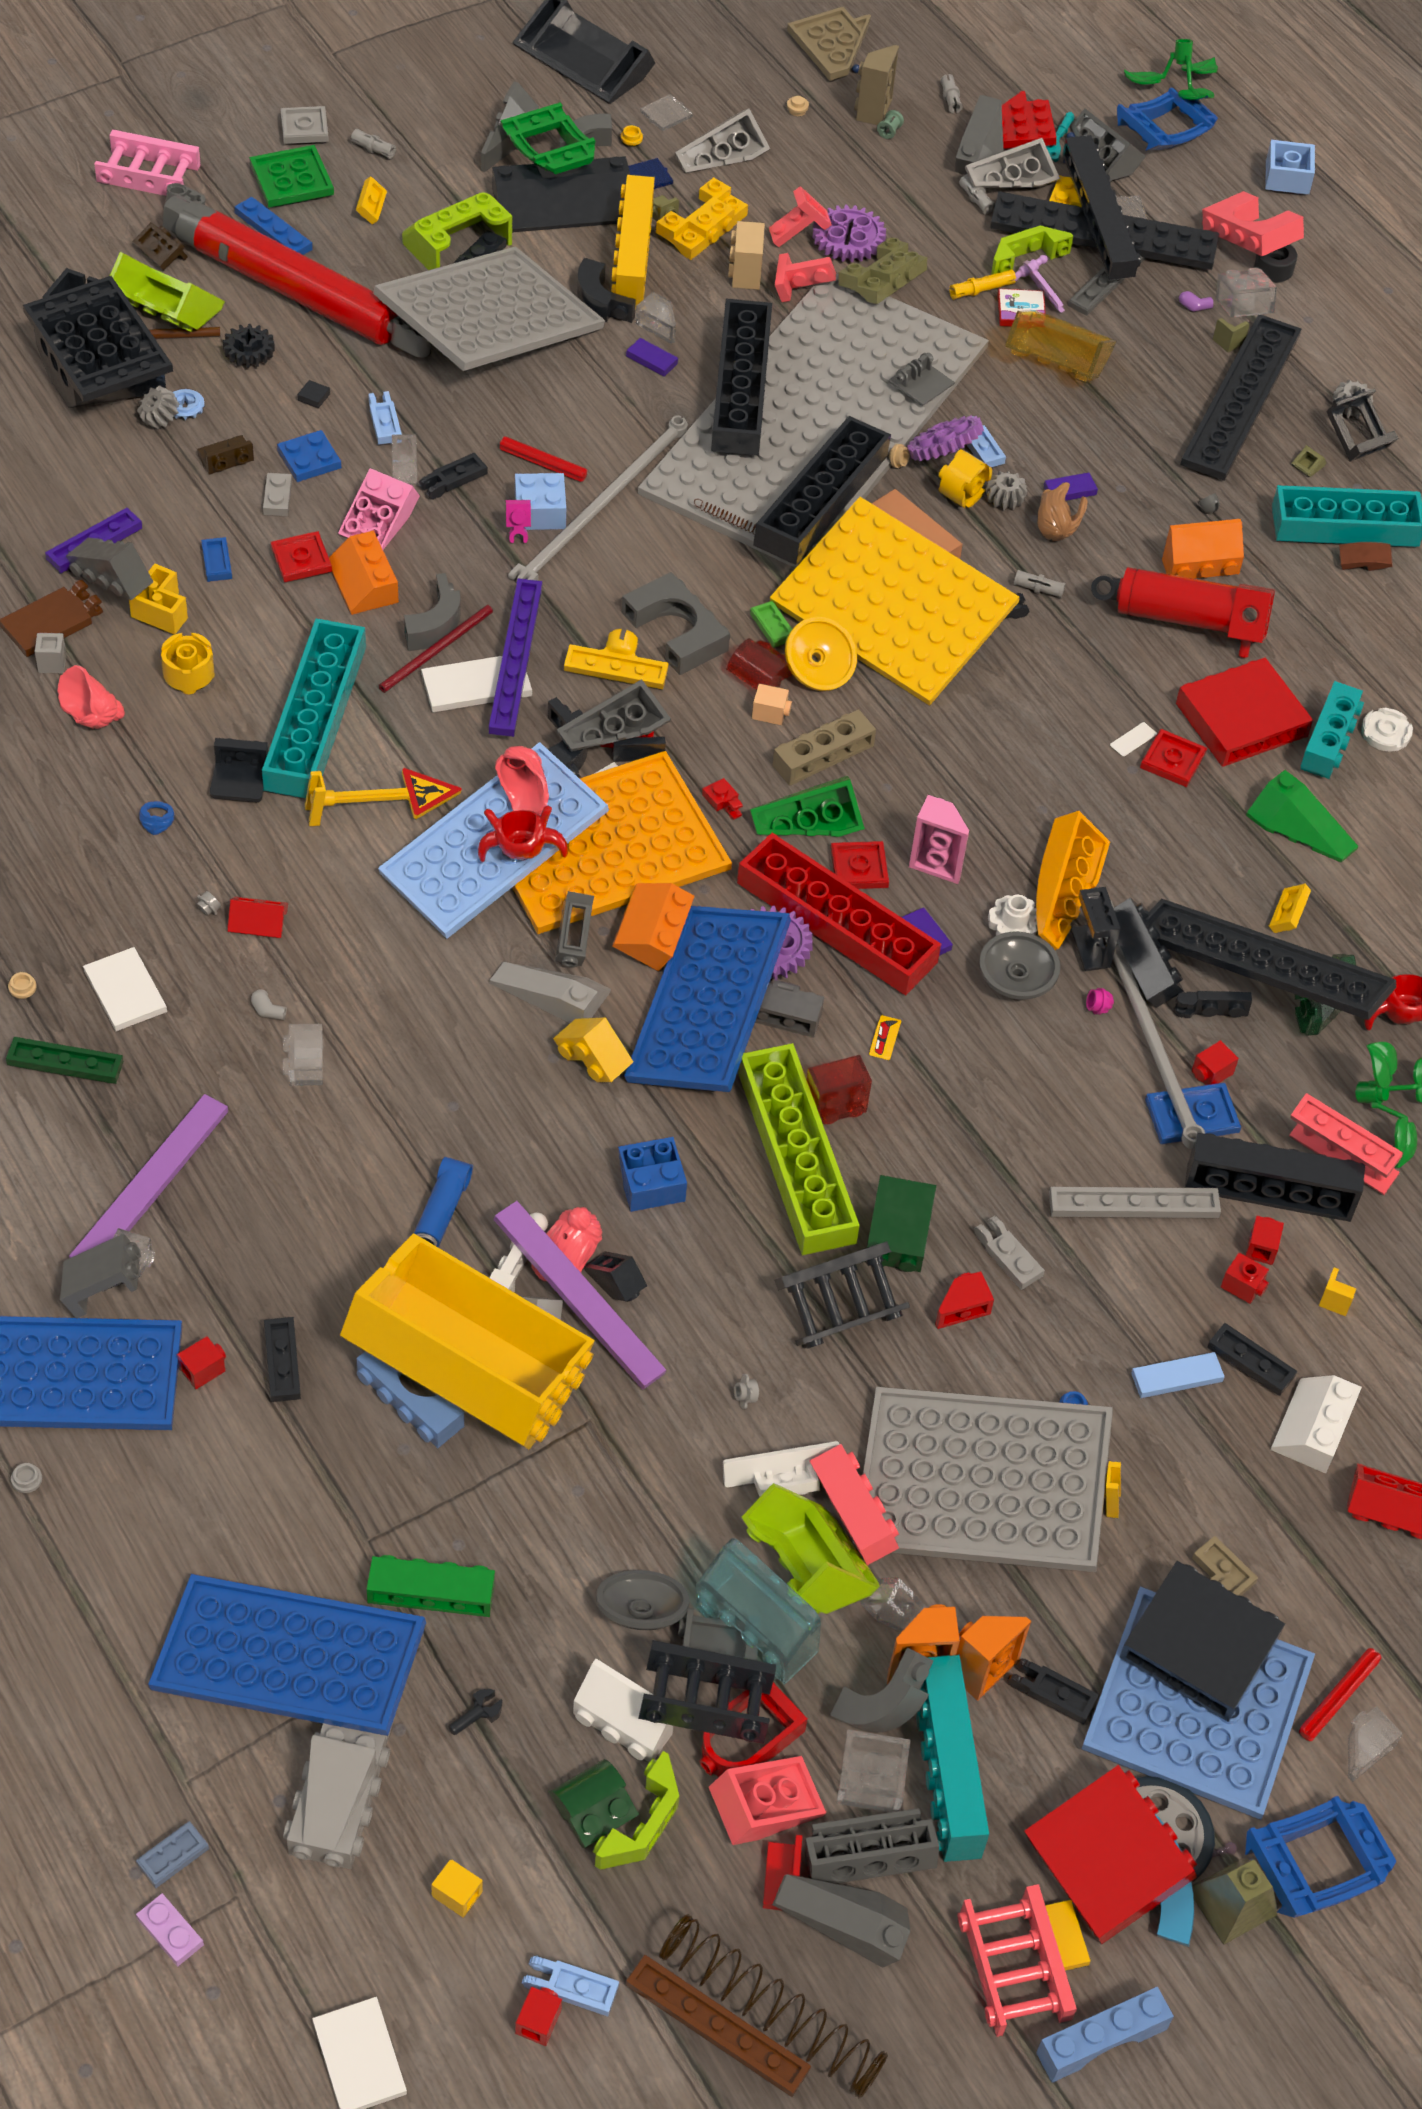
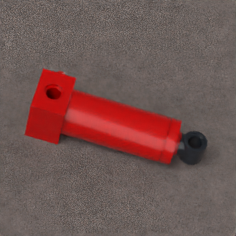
M1130 567L1126 568L1124 577L1121 579L1115 578L1110 574H1103L1097 577L1091 585V592L1096 599H1111L1119 602V614L1228 633L1227 637L1241 640L1239 657L1242 658L1249 656L1251 642L1263 643L1266 639L1276 590L1247 584L1233 586ZM1101 581L1110 583L1111 590L1108 594L1100 591L1099 584ZM1254 608L1257 612V618H1249L1246 609Z

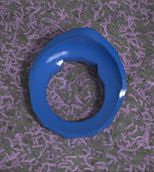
M160 801L145 803L139 812V818L143 827L153 835H158L170 827L175 816L173 808L169 804ZM154 807L163 808L167 811V814L163 815V817L151 816L148 809Z

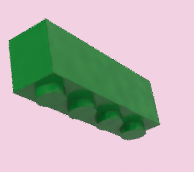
M391 1555L372 1556L367 1584V1603L490 1617L495 1587V1570H490L480 1565L463 1567L452 1562L437 1564L428 1563L423 1559L402 1560Z

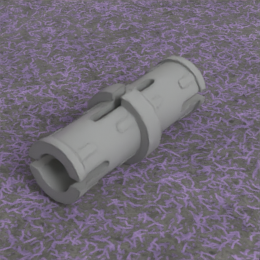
M948 74L949 80L947 75H944L940 80L943 87V98L947 101L951 113L955 112L953 107H955L956 113H959L963 108L959 98L960 90L955 85L953 75Z
M355 129L351 135V142L367 148L368 152H376L388 159L393 158L395 155L396 146L381 140L375 134L370 135Z
M968 174L964 175L960 179L959 184L968 193L969 199L976 203L984 214L991 213L995 208V203L987 196L984 187H973Z
M1021 570L1017 571L1014 585L1035 590L1034 593L1037 594L1043 592L1059 598L1062 597L1065 583L1047 579L1042 574L1037 576Z

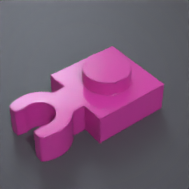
M506 500V527H512L509 531L511 543H514V536L516 534L523 535L524 543L528 541V532L525 527H531V500Z

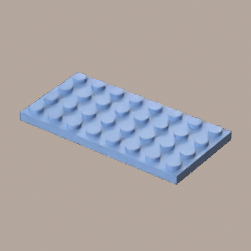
M539 742L531 749L536 751L542 760V768L548 786L549 799L547 805L552 807V812L546 827L556 829L562 833L566 842L569 843L607 813L609 808L596 793ZM498 775L378 868L379 873L446 939L559 851L555 845L545 843L539 855L522 861L508 858L502 853L500 847L496 846L488 850L484 862L479 860L478 845L481 838L487 833L494 831L484 815V811L491 809L497 818L513 811L511 803L500 784Z

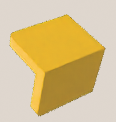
M1334 1267L1319 1306L1346 1317L1356 1288L1336 1281L1339 1269Z
M449 1860L431 1884L432 1897L464 1918L482 1894L483 1880L454 1860Z

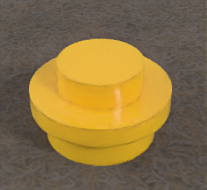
M627 126L621 133V141L628 146H636L643 140V134L637 126Z

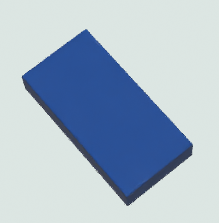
M226 537L201 540L207 582L232 579Z

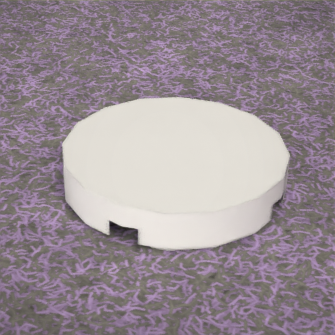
M1379 708L1378 711L1373 712L1372 710L1365 716L1361 733L1372 747L1391 752L1399 751L1407 746L1412 737L1413 727L1412 724H1409L1408 718L1403 713L1394 709Z

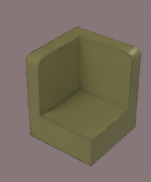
M1220 318L1216 323L1213 340L1229 353L1242 346L1247 337L1250 324L1245 321L1234 327L1223 318Z

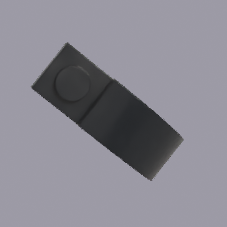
M584 258L578 269V298L602 317L605 322L610 317L632 323L635 318L636 299L606 290L603 287L606 264Z
M557 697L548 701V719L557 729L583 714L580 709L571 713L570 708L565 704L563 705ZM563 740L548 748L566 767L575 764L578 771L583 766L588 753V748L571 752Z

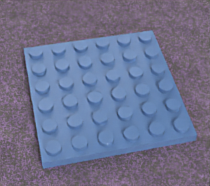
M1140 1587L1082 1750L1148 1776L1170 1781L1189 1789L1196 1795L1261 1820L1315 1653L1277 1640L1230 1721L1227 1722L1120 1658L1126 1640L1156 1592Z

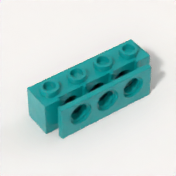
M1334 681L1305 750L1300 766L1301 770L1330 779L1333 769L1339 768L1343 758V754H1340L1341 750L1346 751L1350 737L1347 735L1348 733L1353 734L1358 720L1354 716H1360L1365 703L1360 701L1363 690Z

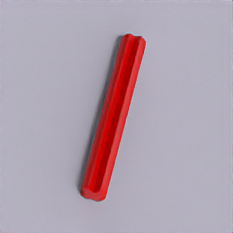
M507 436L503 437L500 441L499 448L502 451L557 473H564V476L579 482H583L587 477V469Z
M1368 1648L1303 1723L1299 1729L1300 1736L1307 1741L1314 1740L1381 1660L1380 1653L1376 1652L1373 1648Z

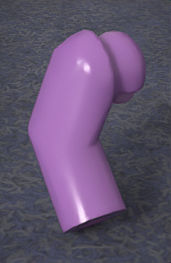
M1189 291L1182 292L1179 295V302L1192 312L1213 308V299L1211 297L1200 299Z

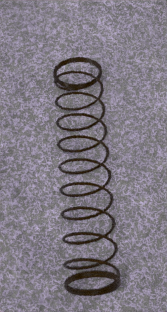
M690 1914L684 1915L678 1921L665 1940L659 1957L663 1961L667 1960L683 1941L692 1922H696L695 1936L678 1969L679 1972L682 1971L688 1961L707 1941L713 1937L718 1938L715 1953L699 1984L700 1987L703 1986L710 1975L728 1956L738 1951L737 1965L720 1999L721 2002L725 2000L746 1974L755 1967H760L757 1983L742 2012V2017L748 2013L752 2006L772 1985L778 1981L781 1982L778 1998L763 2028V2032L768 2030L787 2006L802 1996L801 2008L784 2044L785 2047L793 2041L811 2019L820 2012H824L820 2030L806 2058V2062H809L833 2034L842 2027H845L844 2038L829 2070L828 2078L832 2077L843 2062L861 2044L867 2042L864 2058L849 2090L850 2093L855 2091V2097H858V2099L863 2097L886 2062L887 2052L881 2051L871 2063L866 2073L857 2082L869 2053L870 2041L868 2039L857 2043L836 2065L847 2039V2024L836 2027L815 2049L826 2022L827 2012L825 2009H819L814 2012L794 2033L805 2006L804 1994H797L791 1998L774 2016L784 1989L782 1978L776 1979L767 1985L753 2000L762 1977L763 1967L761 1963L754 1964L733 1983L741 1962V1950L733 1949L728 1952L712 1968L720 1947L719 1934L707 1937L691 1953L699 1933L698 1919H693Z

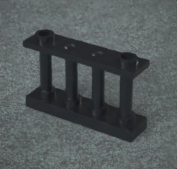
M887 1241L774 1280L778 1291L787 1288L788 1293H792L806 1337L795 1340L797 1346L806 1343L808 1349L823 1344V1337L885 1316L886 1321L903 1316L901 1310L910 1308L909 1302L896 1306L882 1265V1261H884L882 1255L891 1252ZM865 1261L867 1266H871L885 1306V1310L871 1315L855 1272L858 1270L856 1264ZM840 1270L841 1275H845L859 1319L845 1324L829 1279H831L830 1273ZM812 1279L815 1284L819 1285L833 1328L818 1333L803 1292V1288H805L803 1282Z
M652 1640L646 1670L656 1672L653 1695L644 1693L638 1719L764 1744L770 1718L759 1716L762 1693L770 1695L777 1665ZM669 1675L687 1678L684 1701L665 1698ZM700 1681L718 1684L715 1707L696 1704ZM731 1687L749 1690L746 1714L728 1710Z

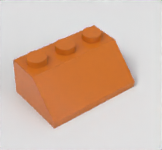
M1241 519L1171 525L1162 557L1166 573L1193 579L1240 574L1244 559Z
M374 530L350 536L329 557L333 577L351 615L399 603L398 581Z
M637 883L612 947L660 971L673 957L694 895L672 883Z
M936 1604L929 1608H924L901 1632L895 1641L887 1675V1684L892 1680L907 1648L926 1657L956 1655L960 1640L955 1607Z
M982 1616L975 1623L972 1621L967 1623L960 1631L959 1636L961 1638L956 1655H960L965 1690L977 1701L1014 1667L1020 1659L1031 1624V1620L1027 1617Z

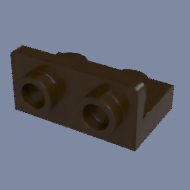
M150 222L132 241L163 271L178 255L184 260L188 258L183 251L185 246L177 238L170 239L171 234L162 225L158 228L154 223Z
M243 435L197 449L198 457L209 475L254 461L253 444L250 440L246 441Z

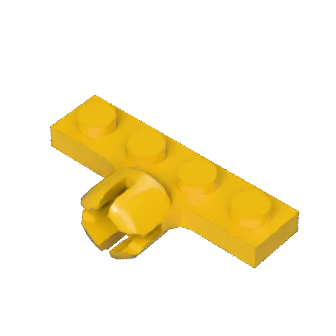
M615 629L610 632L606 647L602 650L569 645L564 671L632 684L642 679L648 687L664 688L669 663L635 656L638 638L629 630H626L624 640L620 639L622 629Z

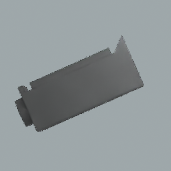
M567 892L563 902L555 962H561L566 967L582 966L586 957L594 896ZM572 907L584 909L579 947L567 945Z

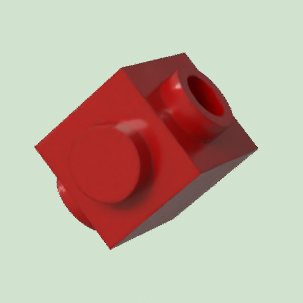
M1238 1253L1225 1272L1221 1288L1251 1304L1256 1295L1261 1297L1267 1289L1269 1282L1265 1279L1269 1269Z

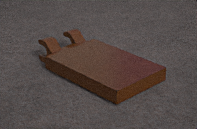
M78 580L69 591L62 587L1 618L0 627L22 653L29 657L35 654L37 633H63L64 638L91 625V617L103 613V609L99 606L102 601L97 595L90 596L85 590L88 588V585L84 580Z

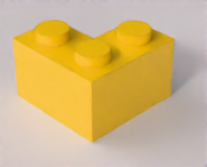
M154 564L148 571L153 583L135 598L129 600L131 617L175 635L188 619L186 597L179 595L177 572Z
M606 1017L574 1019L553 1038L558 1045L559 1053L567 1061L582 1060L587 1067L589 1076L596 1082H612L633 1063V1060Z

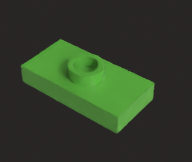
M770 601L752 607L750 615L771 646L774 648L786 644L787 637L792 628L775 603Z

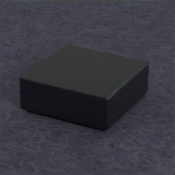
M309 380L297 394L298 401L319 409L330 395V388Z

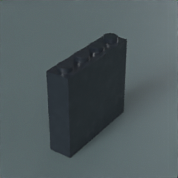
M1176 1561L1126 1640L1120 1658L1229 1722L1279 1639L1286 1623L1280 1621L1275 1614L1256 1607L1248 1598L1238 1596L1227 1590L1220 1582L1210 1580L1198 1573L1193 1566Z

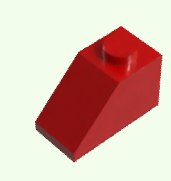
M981 1271L964 1273L954 1279L938 1310L935 1323L937 1329L991 1314L994 1298Z

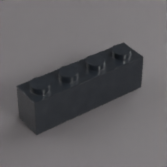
M1129 898L1114 907L1113 909L1121 928L1117 942L1146 999L1158 1008L1176 997L1178 993L1184 992L1180 984L1183 978L1177 968H1172L1169 960L1172 957L1164 945L1161 946L1157 940L1161 936L1153 924H1149L1147 917L1150 915L1142 903L1137 904L1132 898Z

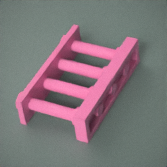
M112 130L110 133L112 155L108 163L96 161L94 164L97 182L166 196L169 184L179 183L184 185L182 177L186 169L198 171L201 165L199 147L117 130ZM122 155L134 158L129 167L117 165ZM143 160L155 162L151 172L139 170ZM165 164L177 166L173 176L160 174Z

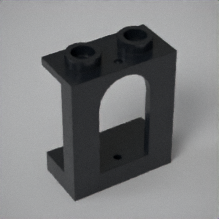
M1375 388L1369 391H1365V389L1358 390L1349 398H1346V396L1339 397L1332 402L1333 406L1326 411L1350 462L1386 449L1399 439L1395 431L1386 433L1370 399V396L1376 392ZM1353 407L1361 413L1373 439L1355 445L1343 420L1345 408Z
M1106 887L1080 890L1078 897L1088 925L1071 927V932L1084 970L1091 971L1111 968L1121 928ZM1104 937H1108L1106 946H1104L1102 939Z

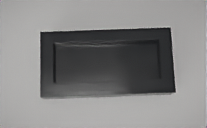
M634 737L613 742V762L635 761L663 752L666 747L665 737Z

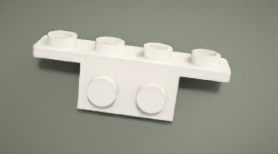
M838 1441L723 1460L724 1485L728 1488L754 1483L759 1496L773 1483L799 1495L820 1491L819 1479L810 1460L840 1444Z

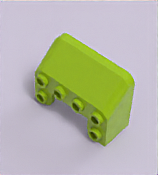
M479 193L416 221L403 231L402 243L428 270L440 268V251L450 246L451 238L449 235L480 221H483L496 234L506 238L508 246L512 245V215L493 196L487 193Z
M122 252L119 253L110 274L132 306L138 308L141 304L144 306V311L154 316L159 312L162 314L161 319L176 324L192 332L193 328L198 330L218 314L225 303L224 300L189 282L188 284L157 271Z
M773 1483L742 1516L743 1521L748 1527L746 1530L748 1535L756 1542L760 1543L763 1541L776 1550L780 1555L779 1562L793 1575L794 1578L786 1585L789 1590L787 1595L795 1604L799 1606L804 1604L818 1614L820 1612L828 1614L870 1597L880 1587L879 1582L835 1517L822 1505Z

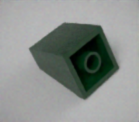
M880 1175L867 1248L886 1241L888 1242L891 1252L882 1255L884 1259L882 1261L883 1267L888 1266L899 1268L905 1272L915 1271L921 1273L937 1185Z

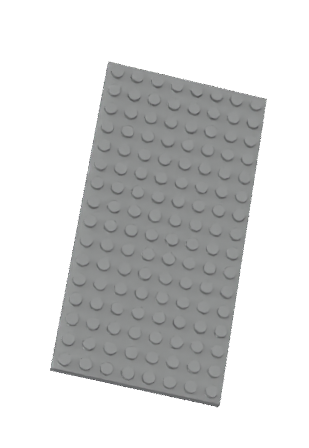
M837 274L835 281L815 284L769 336L759 456L711 451L715 398L640 484L638 494L796 568L805 556L797 565H794L753 546L754 535L751 531L759 519L848 416L891 434L886 459L806 554L807 556L859 497L865 499L892 466L889 452L895 444H902L904 447H907L910 444L909 442L920 432L988 348L989 340L890 296L878 304L867 302L858 292L840 286L839 274ZM931 353L934 358L932 366L954 381L955 384L922 406L891 384L889 379L895 376L899 369L905 368L912 360H918L921 354ZM706 502H708V505L704 511L703 509L705 507ZM710 504H712V507L709 510V513H712L713 508L716 505V509L713 512V515H716L717 510L720 507V511L717 514V516H713L712 514L709 515V513L707 512ZM724 509V513L721 516V518H717L721 515V512ZM728 511V515L726 516L725 520H721L725 517V514ZM734 515H736V518H735L733 524H736V523H737V519H738V517L740 516V520H739V522H738L737 525H733V524L731 523V522L733 521ZM743 518L744 522L741 526L742 528L745 526V523L748 520L746 530L749 528V525L752 522V526L750 527L751 533H749V531H745V529H741V527H737L741 525V521Z

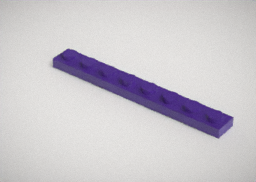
M517 579L489 723V734L515 736L542 593V581Z

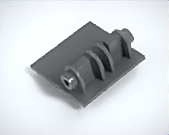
M931 353L921 354L918 360H912L905 368L899 369L896 375L889 379L891 384L922 406L955 384L954 381L932 366L934 358Z

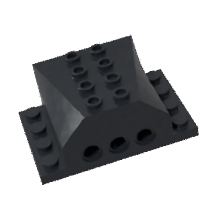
M112 276L23 305L24 313L34 327L36 346L48 378L68 408L140 397L148 394L150 388L156 389L158 386L166 388L165 374L173 372V365Z

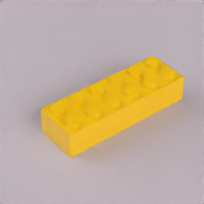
M627 175L626 184H622L621 198L625 199L624 201L620 200L619 215H623V217H618L617 231H621V234H616L615 248H619V251H614V265H617V267L612 269V282H616V284H612L611 292L636 299L635 310H643L653 214L654 177Z

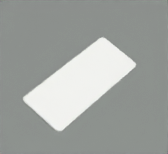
M1143 722L1112 742L1110 746L1122 756H1126L1156 736L1157 733Z

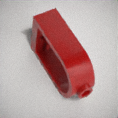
M773 1682L770 1695L762 1693L761 1703L786 1729L752 1757L741 1762H731L719 1757L714 1752L710 1743L711 1738L715 1734L704 1732L702 1742L703 1758L699 1760L700 1765L707 1774H715L720 1777L727 1769L769 1762L805 1732L808 1718ZM745 1690L728 1704V1710L743 1712L748 1706L749 1690Z

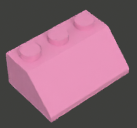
M930 795L927 796L917 817L909 867L958 884L961 877L969 829L953 803Z

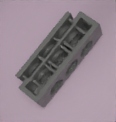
M917 1808L812 1824V1837L805 1839V1864L809 1879L837 1884L935 1869L938 1865L939 1843L932 1819L920 1821L921 1813L920 1809ZM904 1840L907 1841V1842L904 1843V1844L895 1845V1843H897V1842H899V1841H904ZM870 1845H876V1847H874V1848H872V1849H868V1850H864V1849H863V1848H865V1847H867V1846H870ZM838 1850H845L840 1854H832Z

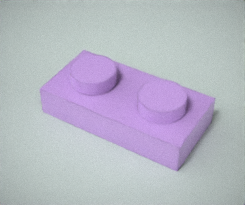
M163 1893L136 1914L137 1920L177 1967L204 1946L200 1936Z

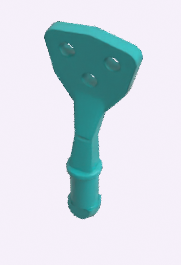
M1072 112L1066 113L1062 123L1058 126L1056 145L1046 146L1053 162L1059 160L1061 153L1059 141L1068 132L1070 124L1075 119V115Z

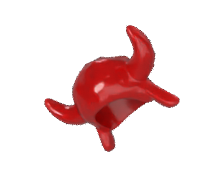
M549 805L545 806L541 815L530 810L507 812L500 818H497L491 809H486L484 815L494 831L487 833L481 838L478 845L479 860L484 862L488 850L499 846L502 853L508 858L524 861L539 855L545 843L555 845L560 850L562 857L565 858L568 854V846L562 833L556 829L546 827L552 807Z
M1414 974L1392 976L1391 978L1396 979V989L1369 1020L1364 1019L1366 1029L1371 1030L1375 1019L1382 1013H1385L1392 1022L1399 1025H1410L1414 1022L1422 1021V977Z

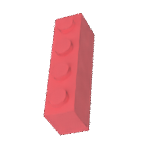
M842 1444L810 1460L822 1487L865 1563L869 1565L899 1549L895 1540L899 1533L891 1518L885 1521L882 1514L886 1510L879 1497L872 1498L869 1492L873 1488L865 1473L859 1476L856 1469L860 1468V1465L853 1452L847 1454Z

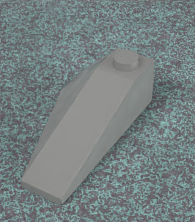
M746 109L675 152V155L684 172L687 173L752 160L769 150L770 147L750 109Z
M1042 138L965 166L973 187H1041L1060 179Z
M503 962L489 980L490 984L568 1023H571L574 1019L592 1018L611 992L610 988L587 977Z

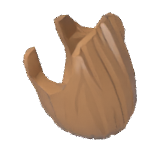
M1067 482L1062 483L1054 490L1047 489L1041 495L1037 524L1043 536L1048 540L1060 541L1071 536L1079 527L1087 509V499L1082 496L1078 512L1071 516L1070 507L1065 502V496L1070 487V484Z

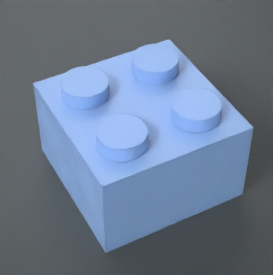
M1271 140L1266 158L1265 189L1296 194H1310L1315 174V145Z
M564 473L515 474V500H531V527H525L526 530L565 529L566 496Z

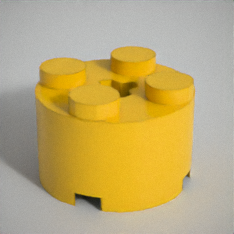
M960 449L949 466L944 465L939 472V478H941L939 492L958 505L970 508L984 494L985 489L982 487L985 481L991 480L992 468L970 453Z
M182 633L169 637L163 643L161 662L163 677L168 685L181 690L184 694L190 695L208 685L214 678L213 651L210 642L204 636L197 633H191V636H183Z

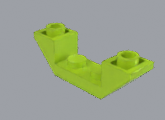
M1037 226L1003 237L994 256L991 275L1010 269L1013 270L1015 257L1042 249L1051 260L1070 254L1073 235L1069 232Z
M663 1751L657 1760L653 1758L644 1772L646 1776L645 1789L658 1796L650 1808V1819L646 1824L640 1823L632 1839L614 1828L607 1837L601 1836L593 1851L596 1854L595 1867L601 1870L645 1860L678 1809L679 1792L668 1753Z

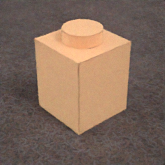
M759 684L753 702L752 719L782 725L784 715L789 716L792 701H788L789 690Z

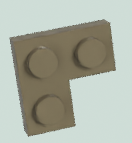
M1216 1536L1212 1537L1193 1554L1192 1559L1211 1577L1210 1580L1220 1582L1227 1590L1238 1596H1242L1257 1583L1258 1577Z

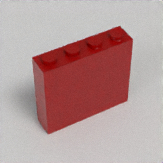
M1266 657L1256 661L1252 660L1236 668H1229L1216 675H1209L1193 683H1186L1180 687L1176 700L1178 708L1222 767L1306 738L1309 735L1313 722L1311 716Z
M1119 1765L1024 1831L1035 1850L1101 1944L1111 1939L1197 1878L1193 1869L1197 1866L1194 1858L1187 1849L1181 1851L1174 1842L1178 1837L1167 1822L1163 1825L1155 1816L1159 1811L1149 1796H1146L1144 1799L1136 1789L1140 1786L1137 1779L1130 1770L1124 1773Z

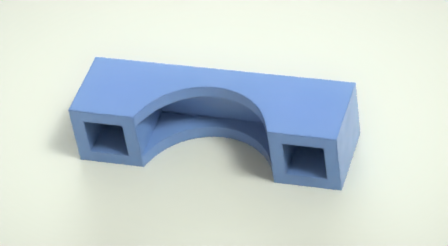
M367 1352L357 1357V1376L360 1381L366 1386L370 1384L377 1391L378 1397L385 1404L388 1405L390 1403L405 1423L408 1424L410 1422L417 1428L418 1434L425 1442H431L439 1448L464 1427V1412L460 1408L438 1395L423 1397L409 1392L399 1380L402 1373Z
M1155 1987L1042 2039L1036 2053L1053 2083L1081 2070L1091 2060L1118 2045L1131 2041L1139 2043L1167 2030L1174 2016L1159 1988Z

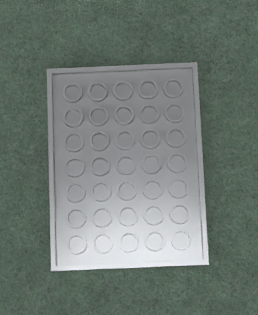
M516 246L375 285L373 292L384 304L463 371L603 329L605 323L602 317Z
M876 1387L863 1474L865 1473L873 1488L869 1492L872 1498L878 1496L886 1510L882 1514L885 1521L891 1518L899 1533L895 1537L899 1549L891 1553L1097 1572L1113 1407Z

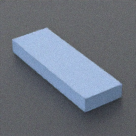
M1215 1352L1133 1368L1131 1373L1140 1398L1219 1383L1224 1380V1374Z

